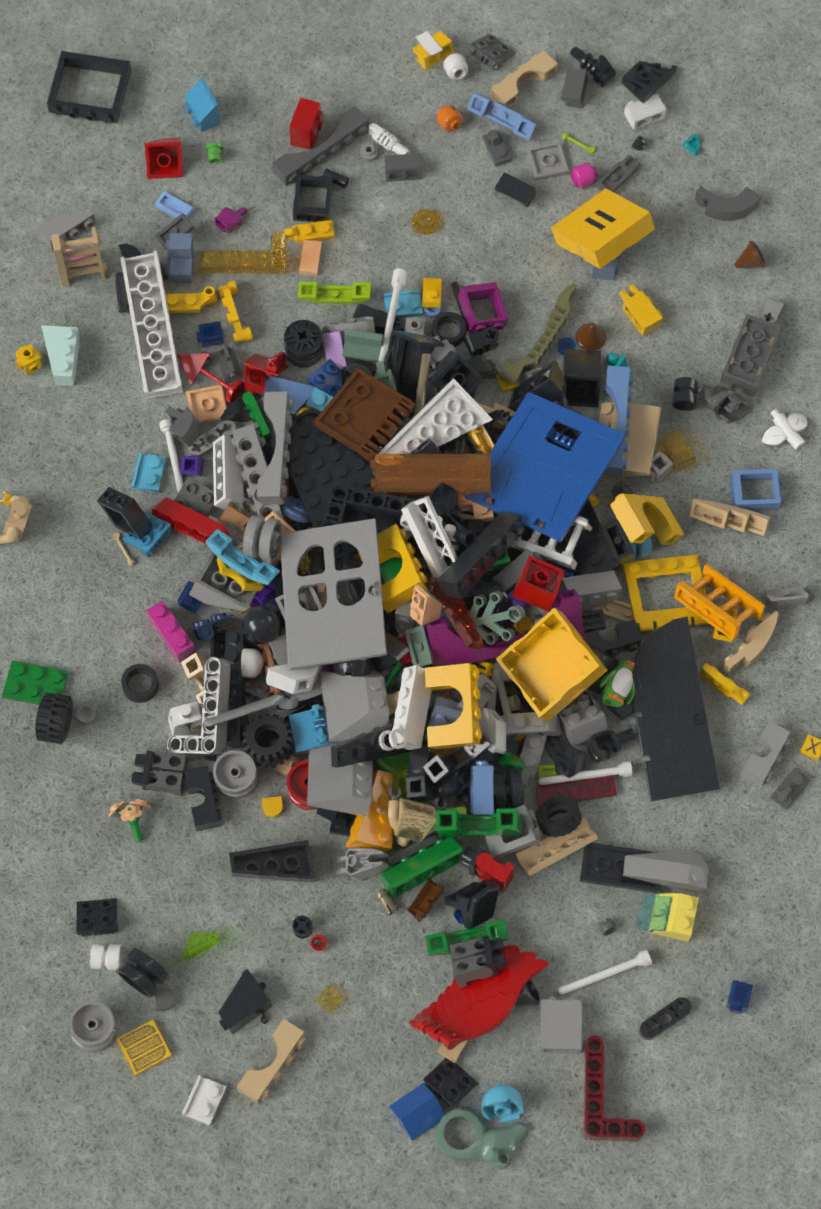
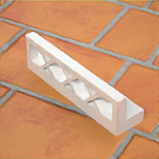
M429 496L410 502L401 510L434 579H436L450 567L447 566L444 560L445 555L450 557L452 562L458 557ZM425 503L428 509L427 514L420 510L419 504ZM428 521L435 524V531L429 528ZM437 538L443 541L444 548L437 545Z

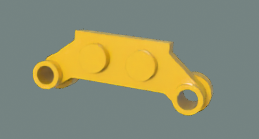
M235 280L230 281L228 284L218 287L224 309L228 308L229 313H226L229 324L233 323L235 333H232L235 344L243 341H252L253 337L250 327L242 328L232 298V296L239 294Z
M211 286L205 287L201 293L166 294L169 314L201 313L203 307L214 305L217 302V294Z

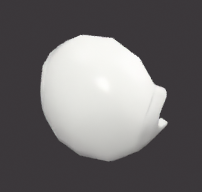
M243 649L241 654L242 676L247 678L257 677L264 665L262 655L256 649Z

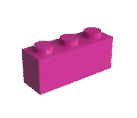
M163 600L146 610L148 619L179 663L195 653L194 644Z

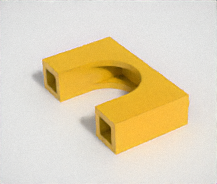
M622 493L616 496L615 501L610 504L631 543H642L655 533L661 545H672L685 535L664 497Z
M397 524L377 534L380 564L391 558H402L403 560L402 568L398 575L381 585L383 608L387 613L411 601L415 585H419L428 591L425 584L428 580L424 573L419 570L421 564L413 556L415 553L413 546L407 542L409 536L405 529L401 530Z
M466 663L425 668L426 688L431 690L456 688L462 695L464 702L462 714L454 723L427 727L428 747L443 749L480 745L482 731L479 727L481 711L478 708L480 690L477 685V680H479L477 666Z

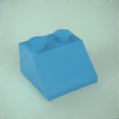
M201 78L185 95L186 104H184L187 114L191 113L194 126L199 127L200 131L203 132L219 125L220 116L218 104L206 82Z

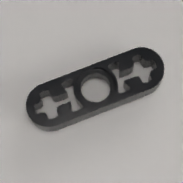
M679 997L649 1017L639 1028L641 1037L645 1040H652L686 1017L691 1010L690 1001L684 997ZM678 1003L681 1005L686 1004L685 1012L683 1010L678 1011L675 1014L677 1018H675L672 1011L678 1008ZM661 1014H668L671 1017V1022L668 1024L661 1023L659 1019ZM653 1019H655L658 1026L652 1030L653 1034H645V1026H653L655 1024Z

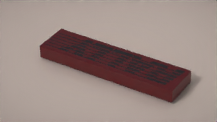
M614 775L536 786L539 806L544 801L557 796L571 797L576 802L617 796Z

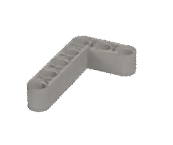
M210 657L205 664L201 736H171L167 742V748L170 752L186 755H221L224 753L228 721L215 725V728L214 726L204 725L203 721L228 712L230 663L226 659Z

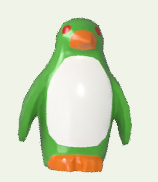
M621 660L613 670L602 678L600 687L605 685L603 694L604 705L620 707L624 704L625 699L627 704L631 703L635 693L632 677L635 664L631 660Z

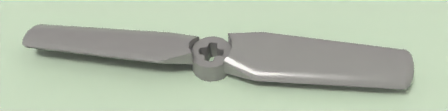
M318 676L311 691L296 694L284 691L279 695L275 694L205 719L203 723L206 726H214L275 705H279L281 709H293L298 705V701L322 694L320 676Z

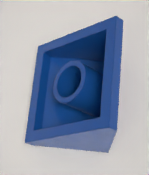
M423 1083L389 1106L412 1141L437 1125L445 1115L435 1095Z

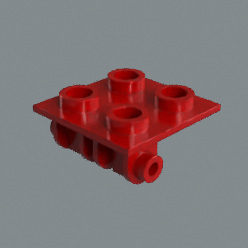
M278 352L271 359L255 353L243 362L250 369L261 370L271 377L279 376L289 367L285 364L287 356L284 352Z

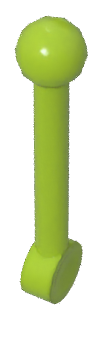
M568 133L562 134V138L564 140H570L571 142L588 150V153L593 154L595 152L594 147H588L582 144L581 142L571 138L568 135Z

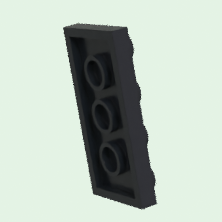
M589 843L584 846L580 882L659 894V884L623 876L625 856L658 852Z

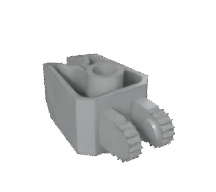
M349 848L346 856L336 858V863L346 864V868L336 870V875H349L361 880L379 874L389 867V864L385 862H378L380 859L388 857V854L375 849Z

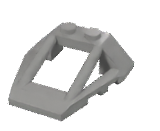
M494 663L495 667L492 670L491 681L496 685V691L487 701L486 708L495 710L498 689L504 714L500 717L506 722V737L508 735L542 733L544 736L562 735L558 714L548 722L539 718L536 712L511 713L504 682L514 681L509 678L499 663Z

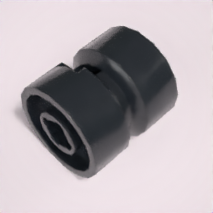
M680 377L674 381L672 406L675 409L691 411L696 408L697 396L695 394L698 392V381L690 377Z

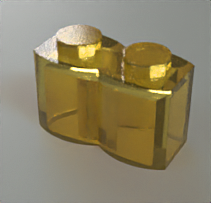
M680 429L659 438L658 449L673 462L672 470L674 473L695 466L696 457Z

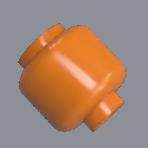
M447 105L439 109L437 121L445 131L452 132L460 128L463 117L454 106Z

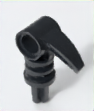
M573 47L570 51V55L580 62L579 67L581 69L585 68L587 72H590L595 83H599L600 87H605L616 76L615 69L604 55L598 57V62L591 53L585 54L578 47Z

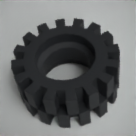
M503 409L489 413L488 415L493 420L483 424L494 444L501 436V434H497L493 430L494 421L500 420L507 427L513 417L510 416L509 411L505 412Z

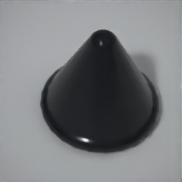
M531 980L525 983L515 1006L539 1005V993Z

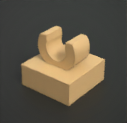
M290 755L288 761L285 759L283 760V765H280V763L276 764L277 767L274 770L287 776L290 769L301 761Z

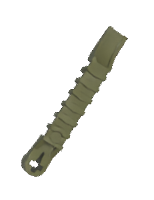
M571 284L558 296L554 309L549 313L547 327L528 353V356L525 355L523 359L517 362L508 358L498 377L515 385L521 373L537 367V364L545 356L552 341L555 340L562 326L567 321L571 311L569 299L575 292L576 284Z

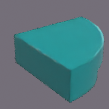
M696 133L683 142L682 145L693 156H696L700 149V139Z

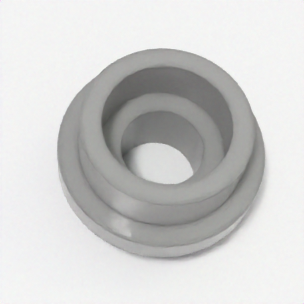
M373 144L363 145L360 150L361 157L368 161L375 159L378 155L377 147Z

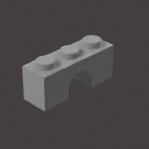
M769 721L758 742L768 749L769 755L759 757L752 753L742 770L741 776L762 786L764 781L769 782L773 774L770 771L772 766L778 765L782 758V755L779 753L782 749L786 750L791 741L788 738L790 731Z

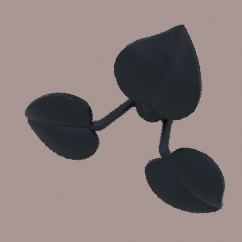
M442 482L432 491L430 500L437 515L439 516L444 513L459 528L455 533L456 541H450L451 545L460 546V544H463L468 548L485 530L488 524L481 519H473L468 523L467 529L464 528L448 513L457 505L458 494L456 490ZM436 539L437 545L444 548L442 540ZM422 554L424 570L426 572H430V569ZM445 555V562H447L450 557Z

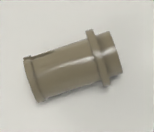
M384 888L375 895L377 897L376 901L381 903L388 916L393 911H397L398 907H396L391 899L390 892Z

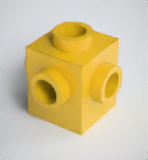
M32 344L22 346L15 352L17 358L15 363L19 370L23 369L27 376L43 367L41 362L43 356L38 348L34 349Z

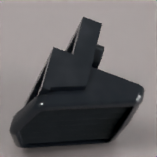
M488 879L479 883L473 882L444 897L445 904L461 910L464 927L469 930L484 924L494 916L499 883Z

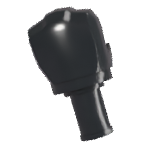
M629 728L617 734L613 730H605L593 734L587 741V750L592 760L596 764L601 762V750L607 751L608 760L611 758L613 751L615 753L620 752L622 744L636 739L635 732H632L633 729Z

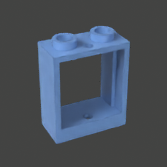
M777 469L732 470L730 483L733 506L751 511L779 510L780 504H783V493L779 491L781 476H778ZM771 479L773 499L743 500L741 480Z
M476 760L475 764H470L472 814H493V766L488 764L487 760Z

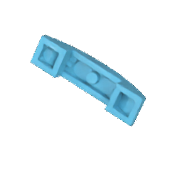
M218 529L206 540L208 547L224 563L253 581L269 585L280 573V570L265 560L260 563L254 558L244 556L243 551L232 544L233 539Z

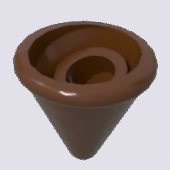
M752 240L749 241L748 246L734 264L736 268L766 267L761 251Z
M595 323L582 325L575 335L577 344L585 350H598L606 342L605 330Z

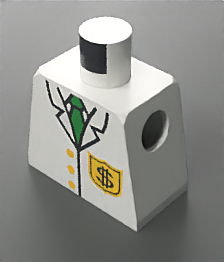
M198 702L183 704L170 709L168 722L172 736L184 735L202 729V709Z

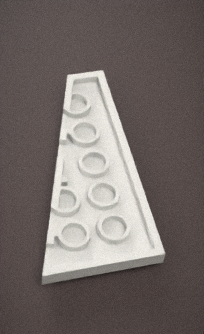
M452 379L381 449L379 454H376L377 457L374 461L384 472H388L400 466L401 463L399 461L427 438H430L439 447L493 419L455 379Z

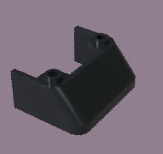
M399 330L392 331L385 363L387 368L392 370L398 393L414 403L416 402L422 354H431L435 347H444L445 343L430 336Z

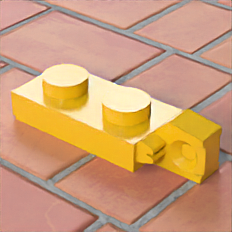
M332 220L292 226V228L284 229L285 240L294 239L295 242L303 243L304 240L320 241L335 238Z
M705 663L699 673L701 679L726 697H731L741 705L745 703L750 694L744 688H740L734 684L732 679L723 676L714 666Z

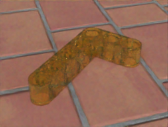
M282 232L271 234L270 251L204 250L200 252L199 270L205 274L206 272H209V274H225V272H228V274H243V272H246V274H261V272H264V274L288 273L289 260L287 235Z

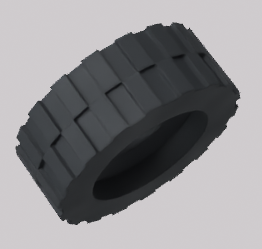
M557 796L544 801L536 810L535 815L540 830L549 837H562L572 833L581 824L580 821L582 820L577 802L567 796ZM568 813L561 819L550 820V818L557 814Z

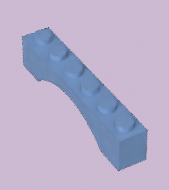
M607 366L606 392L611 397L618 414V423L615 430L629 436L630 424H626V419H630L631 408L627 407V402H631L632 391H628L629 385H633V374H630V367ZM624 440L603 475L622 476V469H626L627 458H623L624 452H628V441Z

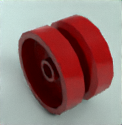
M305 760L295 764L287 775L288 795L291 802L297 807L304 810H314L318 807L307 806L309 760Z

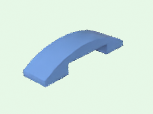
M475 92L467 106L468 110L513 130V133L527 140H530L537 125L510 107Z

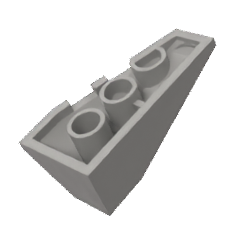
M686 850L625 856L623 876L698 893L707 887L708 867L702 854Z

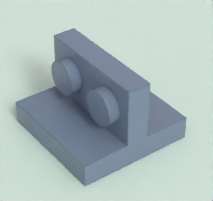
M436 696L427 727L454 723L462 714L461 711L455 709L459 703Z

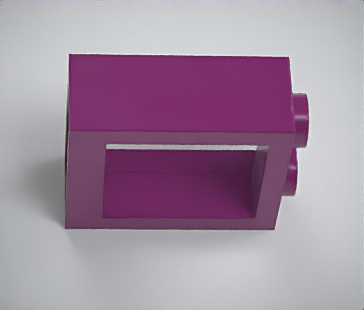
M497 283L462 286L458 298L469 332L475 333L489 327H494L498 331L504 329L508 316ZM490 298L496 318L476 321L470 301Z

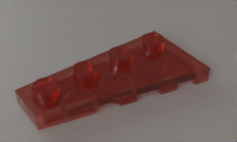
M429 577L426 584L433 595L442 603L443 611L459 634L464 645L467 648L480 650L484 643L463 599L442 595L438 578Z

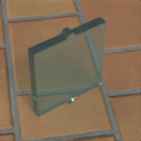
M658 894L655 896L642 895L635 929L648 930L649 932L666 931L672 897L659 896Z

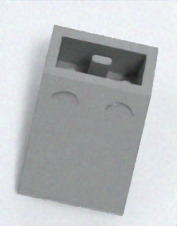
M588 690L583 691L558 713L560 725L572 746L587 741L593 734L608 730L605 714Z

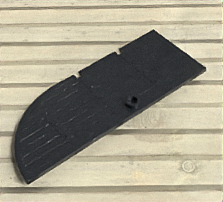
M686 616L675 619L653 632L642 644L633 662L635 665L632 677L635 693L632 704L634 713L642 712V717H637L635 720L642 757L650 756V761L643 762L650 801L720 790L688 617Z

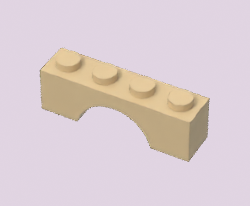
M544 50L539 54H535L530 61L521 64L515 72L509 73L504 80L493 85L491 99L512 107L518 102L519 92L517 88L521 83L527 80L547 81L557 73L558 63Z
M283 1018L272 1034V1038L278 1048L276 1059L266 1069L258 1071L248 1069L237 1085V1090L257 1104L261 1100L265 1101L270 1094L268 1089L272 1083L276 1084L281 1078L282 1073L280 1071L284 1066L288 1067L294 1058L292 1054L295 1049L299 1050L305 1042L304 1031Z

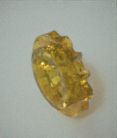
M420 208L418 212H414L411 220L412 227L420 234L434 233L440 226V217L436 214L435 210L432 211L429 208L422 210ZM427 216L429 221H427L426 226H424L423 220Z

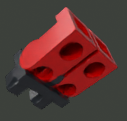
M467 846L462 854V864L469 868L470 875L474 877L476 874L482 881L488 879L499 883V891L505 892L514 878V865L507 862L503 866L493 860L492 856L485 853V850L481 847L476 851Z

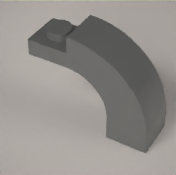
M702 186L697 189L695 195L697 203L702 207H706L705 214L721 221H734L748 216L758 207L761 199L759 194L748 187L732 199L719 198Z

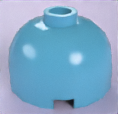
M501 1083L491 1087L486 1091L482 1099V1114L490 1121L491 1118H502L500 1122H512L519 1119L520 1113L523 1114L524 1112L520 1093L507 1084Z

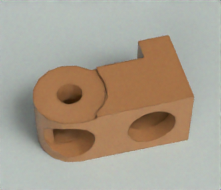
M230 501L219 522L225 525L229 521L239 527L240 531L245 534L247 523L252 514Z

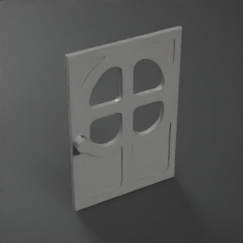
M376 519L281 533L280 545L288 669L293 670L387 655ZM341 542L353 545L363 558L362 566L337 571L335 566V546ZM313 547H322L324 549L325 571L316 575L298 576L299 564L304 555ZM363 579L365 581V594L363 598L351 606L340 604L337 594L338 583ZM326 585L327 603L322 609L308 611L301 607L299 592L302 588Z

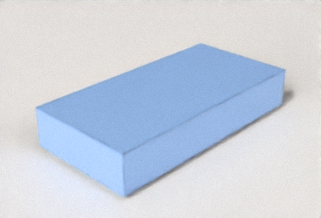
M166 191L154 203L156 208L174 218H177L182 213L189 218L194 211V207Z

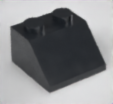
M450 350L429 374L428 381L441 391L452 379H455L470 394L483 378L458 353Z

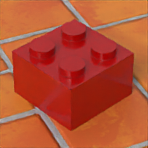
M300 97L289 125L291 146L310 150L313 145H316L318 140L317 132L322 130L324 123L321 120L323 111L321 110L320 102Z

